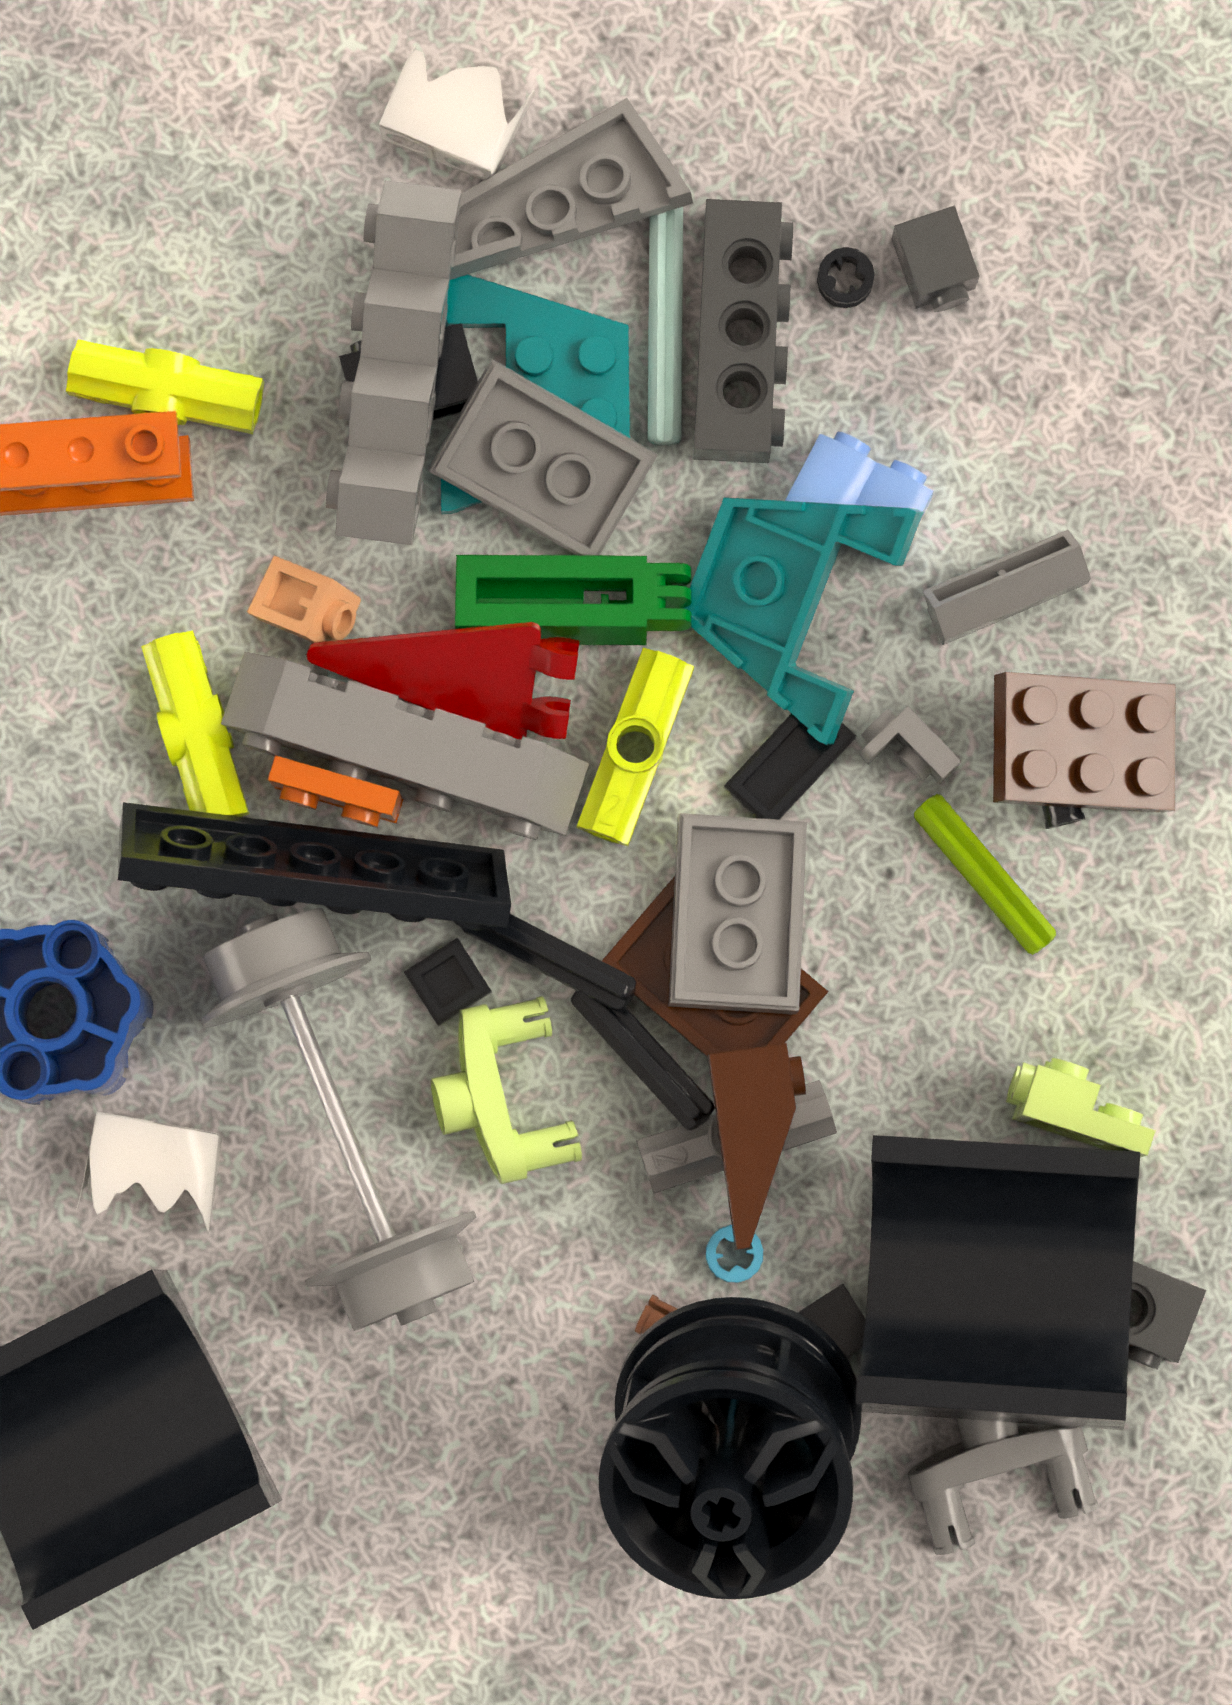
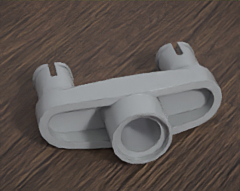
M956 1419L962 1442L925 1459L908 1472L914 1499L922 1501L936 1555L954 1553L948 1531V1526L950 1525L955 1543L959 1546L960 1550L967 1549L975 1544L959 1492L964 1487V1484L1031 1464L1039 1463L1046 1465L1059 1518L1067 1519L1079 1516L1072 1494L1073 1489L1079 1508L1083 1510L1084 1514L1099 1508L1083 1457L1088 1448L1082 1427L1041 1424L1018 1426L1017 1423Z

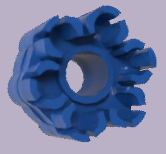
M65 920L56 925H36L20 930L0 929V1092L9 1098L32 1105H40V1102L45 1099L51 1101L57 1096H66L80 1092L103 1096L116 1092L127 1079L122 1077L124 1068H128V1050L133 1038L145 1028L142 1024L146 1018L152 1019L154 1008L149 992L128 976L120 961L114 956L113 950L109 948L107 943L109 940L82 921ZM61 984L70 991L75 999V1020L69 1030L57 1038H37L28 1027L26 1017L28 1005L34 995L44 987Z

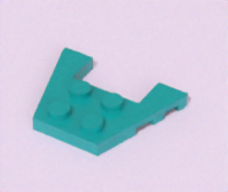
M468 274L449 281L446 318L449 326L462 323L463 328H505L507 368L630 438L629 325ZM441 478L442 515L454 514L465 510L467 507L482 503V501Z
M724 497L690 585L692 603L690 606L683 608L692 613L691 627L737 669H743L767 691L766 695L783 710H788L808 728L807 732L817 741L826 745L834 744L854 690L800 668L796 665V661L841 544H845L892 565L903 566L924 512L916 508Z

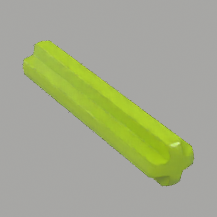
M935 794L923 802L914 812L915 820L1027 953L1036 954L1054 940L1056 936L1054 927L944 797L940 794Z

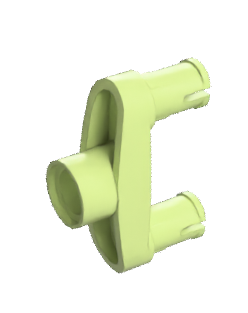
M543 996L490 1010L486 1004L461 1009L458 1024L461 1072L432 1078L430 1081L434 1108L442 1133L446 1135L474 1128L485 1158L500 1184L527 1179V1172L582 1160L580 1142L557 1148L553 1146V1143L574 1139L578 1136L572 1120L566 1121L565 1124L518 1134L516 1129H512L494 1055L497 1054L498 1047L543 1036L545 1038L552 1036L550 1017L527 1023L523 1021V1019L544 1015L545 1012H548Z

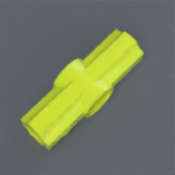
M78 339L68 366L66 392L69 396L79 399L84 398L102 404L131 408L133 414L176 411L178 425H185L187 421L253 434L259 418L265 382L263 378L254 377L253 375L202 366L197 359L169 350L148 348L145 349L144 353Z
M194 631L173 633L154 639L152 642L141 646L160 708L156 715L161 735L172 766L178 767L189 810L238 817L250 814L230 749L234 748L232 735L228 733L227 727L221 724L225 712L218 694L213 695L207 675V667L205 666L200 644L196 639Z
M642 648L616 721L608 733L606 748L576 828L603 840L629 846L657 768L662 762L664 749L695 668L693 665L664 652ZM634 731L642 732L649 736L654 745V751L651 756L639 763L626 761L617 750V744L621 737Z

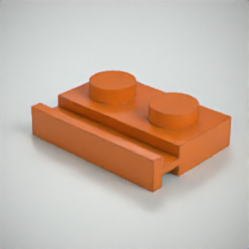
M276 755L268 777V781L275 789L281 790L279 799L313 810H316L318 801L343 808L342 818L378 828L380 819L397 824L404 800L398 790Z

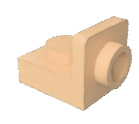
M273 556L247 613L262 622L304 638L311 643L343 640L351 632L355 624L356 611L360 605L361 598L332 578Z

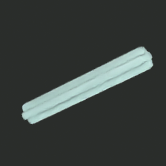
M683 207L649 217L648 441L656 445L678 444L682 436Z

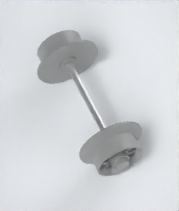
M323 908L307 910L280 920L277 914H271L254 920L240 928L242 935L217 946L203 956L221 1002L200 1020L204 1028L214 1027L282 1005L378 1242L363 1249L364 1254L306 1279L307 1287L336 1286L353 1331L397 1315L402 1326L437 1311L433 1299L475 1282L456 1236L476 1218V1214L474 1211L415 1233L409 1230L398 1235L395 1234L300 1000L301 996L363 967L371 961V956L369 952L341 953Z

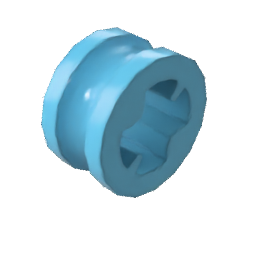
M732 1225L720 1228L711 1236L706 1246V1260L709 1269L716 1277L726 1282L739 1283L750 1279L758 1272L763 1262L764 1250L760 1239L754 1234L751 1243L752 1249L745 1252L746 1254H753L750 1266L744 1269L741 1266L735 1265L728 1272L718 1264L717 1259L723 1257V1254H716V1248L723 1238L729 1242H734Z

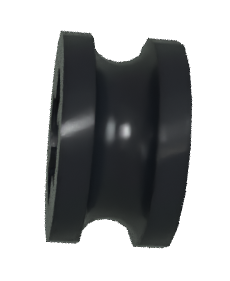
M843 247L833 250L824 257L819 267L817 284L820 294L825 301L835 307L846 309L858 306L866 300L872 290L875 276L873 265L869 258L858 249ZM844 262L855 265V277L864 281L857 290L853 285H850L848 293H841L835 290L836 279L828 275V272L834 266L841 271Z

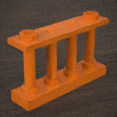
M176 411L0 424V516L194 501L190 438L188 435H178Z

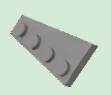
M625 98L461 193L454 268L450 273V280L692 204L691 191L628 98Z

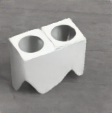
M415 46L403 66L379 123L382 139L432 160H437L439 163L481 180L496 174L535 96L534 90L513 119L507 124L503 106L501 80L497 68L487 66L457 68L430 82L427 81L424 54L421 51L415 50ZM387 134L397 135L423 147L427 152L402 145ZM445 158H452L469 164L483 172L485 176H478L459 169L447 162Z
M97 1111L79 1202L88 1181V1195L91 1198L92 1192L93 1207L98 1215L108 1209L116 1193L121 1194L134 1183H140L157 1210L165 1213L176 1203L183 1191L186 1190L196 1202L202 1214L207 1234H209L221 1153V1137L223 1136L205 1130L155 1123L154 1121Z

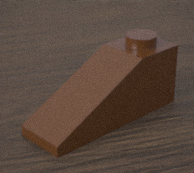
M787 1043L708 1055L735 1250L748 1249L751 1246L796 1110L794 1096L806 1095L801 1056L789 1057Z

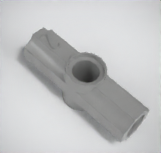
M820 1080L805 1084L806 1095L794 1096L796 1110L782 1151L837 1133L833 1115ZM716 1114L711 1115L707 1122L694 1130H687L681 1125L636 1140L654 1194L724 1171L721 1147L718 1140Z

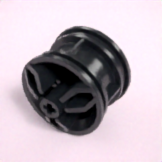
M724 1297L698 1301L667 1314L648 1328L635 1342L622 1365L615 1394L616 1423L606 1440L598 1477L600 1502L606 1522L619 1545L642 1569L662 1582L691 1594L716 1599H748L766 1596L797 1584L816 1571L831 1556L840 1543L850 1519L853 1502V1474L850 1461L859 1440L862 1411L855 1402L856 1376L846 1356L834 1340L806 1317L781 1305L752 1298ZM703 1401L708 1409L707 1416L702 1412ZM758 1479L764 1485L763 1492H759L756 1486Z

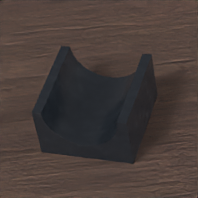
M873 1135L871 1155L872 1218L868 1292L862 1357L859 1374L857 1375L855 1401L860 1410L868 1413L1124 1430L1127 1407L1129 1330L1140 1152Z
M151 1269L0 1347V1532L18 1575L23 1596L21 1608L32 1630L282 1501L167 1270Z

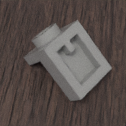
M909 706L898 716H895L887 709L861 734L868 744L861 750L860 757L868 765L897 739L903 746L897 753V756L921 781H924L931 775L941 784L961 763V760Z

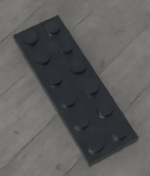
M123 802L119 831L118 880L130 882L140 889L159 891L167 887L193 889L203 896L215 899L228 898L233 894L258 897L268 904L281 907L293 906L297 902L324 905L329 910L340 914H357L365 910L389 913L392 917L405 922H420L426 918L453 921L458 926L470 930H484L490 926L504 928L508 926L511 898L503 849Z

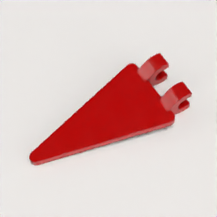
M535 622L315 642L308 647L306 657L311 664L372 688L397 695L400 699L428 710L435 711L437 708L486 724V728L522 740L523 736L526 737L527 730L548 738L566 739L571 700L553 696L532 698L536 670L558 679H575L579 640L564 637L541 639L540 626Z

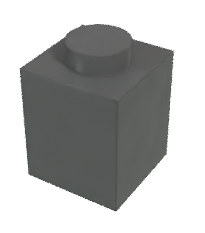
M955 205L894 226L891 239L915 308L931 304L934 312H941L967 302L970 299L967 292L976 288L980 276Z

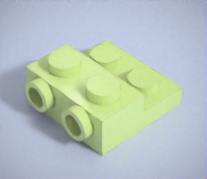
M1052 1058L1051 1062L1046 1061L1044 1066H1033L1024 1062L1021 1066L1017 1065L1006 1097L1007 1103L1016 1105L1012 1120L1104 1150L1140 1152V1157L1148 1156L1156 1130L1141 1126L1143 1114L1125 1107L1106 1103L1105 1106H1099L1098 1111L1093 1110L1101 1085L1086 1080L1089 1069L1057 1058Z

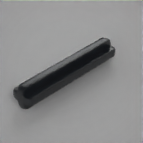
M512 914L509 915L507 928L490 926L484 930H470L461 927L464 933L614 1011H623L634 996L637 981L634 977Z
M575 990L571 997L572 1005L685 1129L694 1130L708 1121L715 1109L713 1101L627 1008L623 1011H614Z

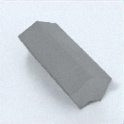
M1067 529L923 591L930 618L942 645H945L1089 583L1091 577L1082 548Z

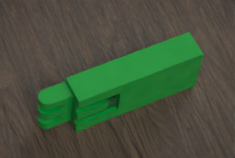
M456 555L455 629L535 622L541 628V639L551 637L571 638L579 640V645H647V631H685L691 628L692 613L683 608L691 605L692 591L683 585L691 582L692 569L691 566L685 563H647V556ZM584 591L626 592V600H609V594H601V604H584Z

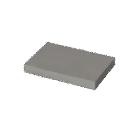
M491 358L429 465L428 470L575 555H600L658 455Z
M679 813L677 818L668 1006L795 1015L799 1012L807 822Z

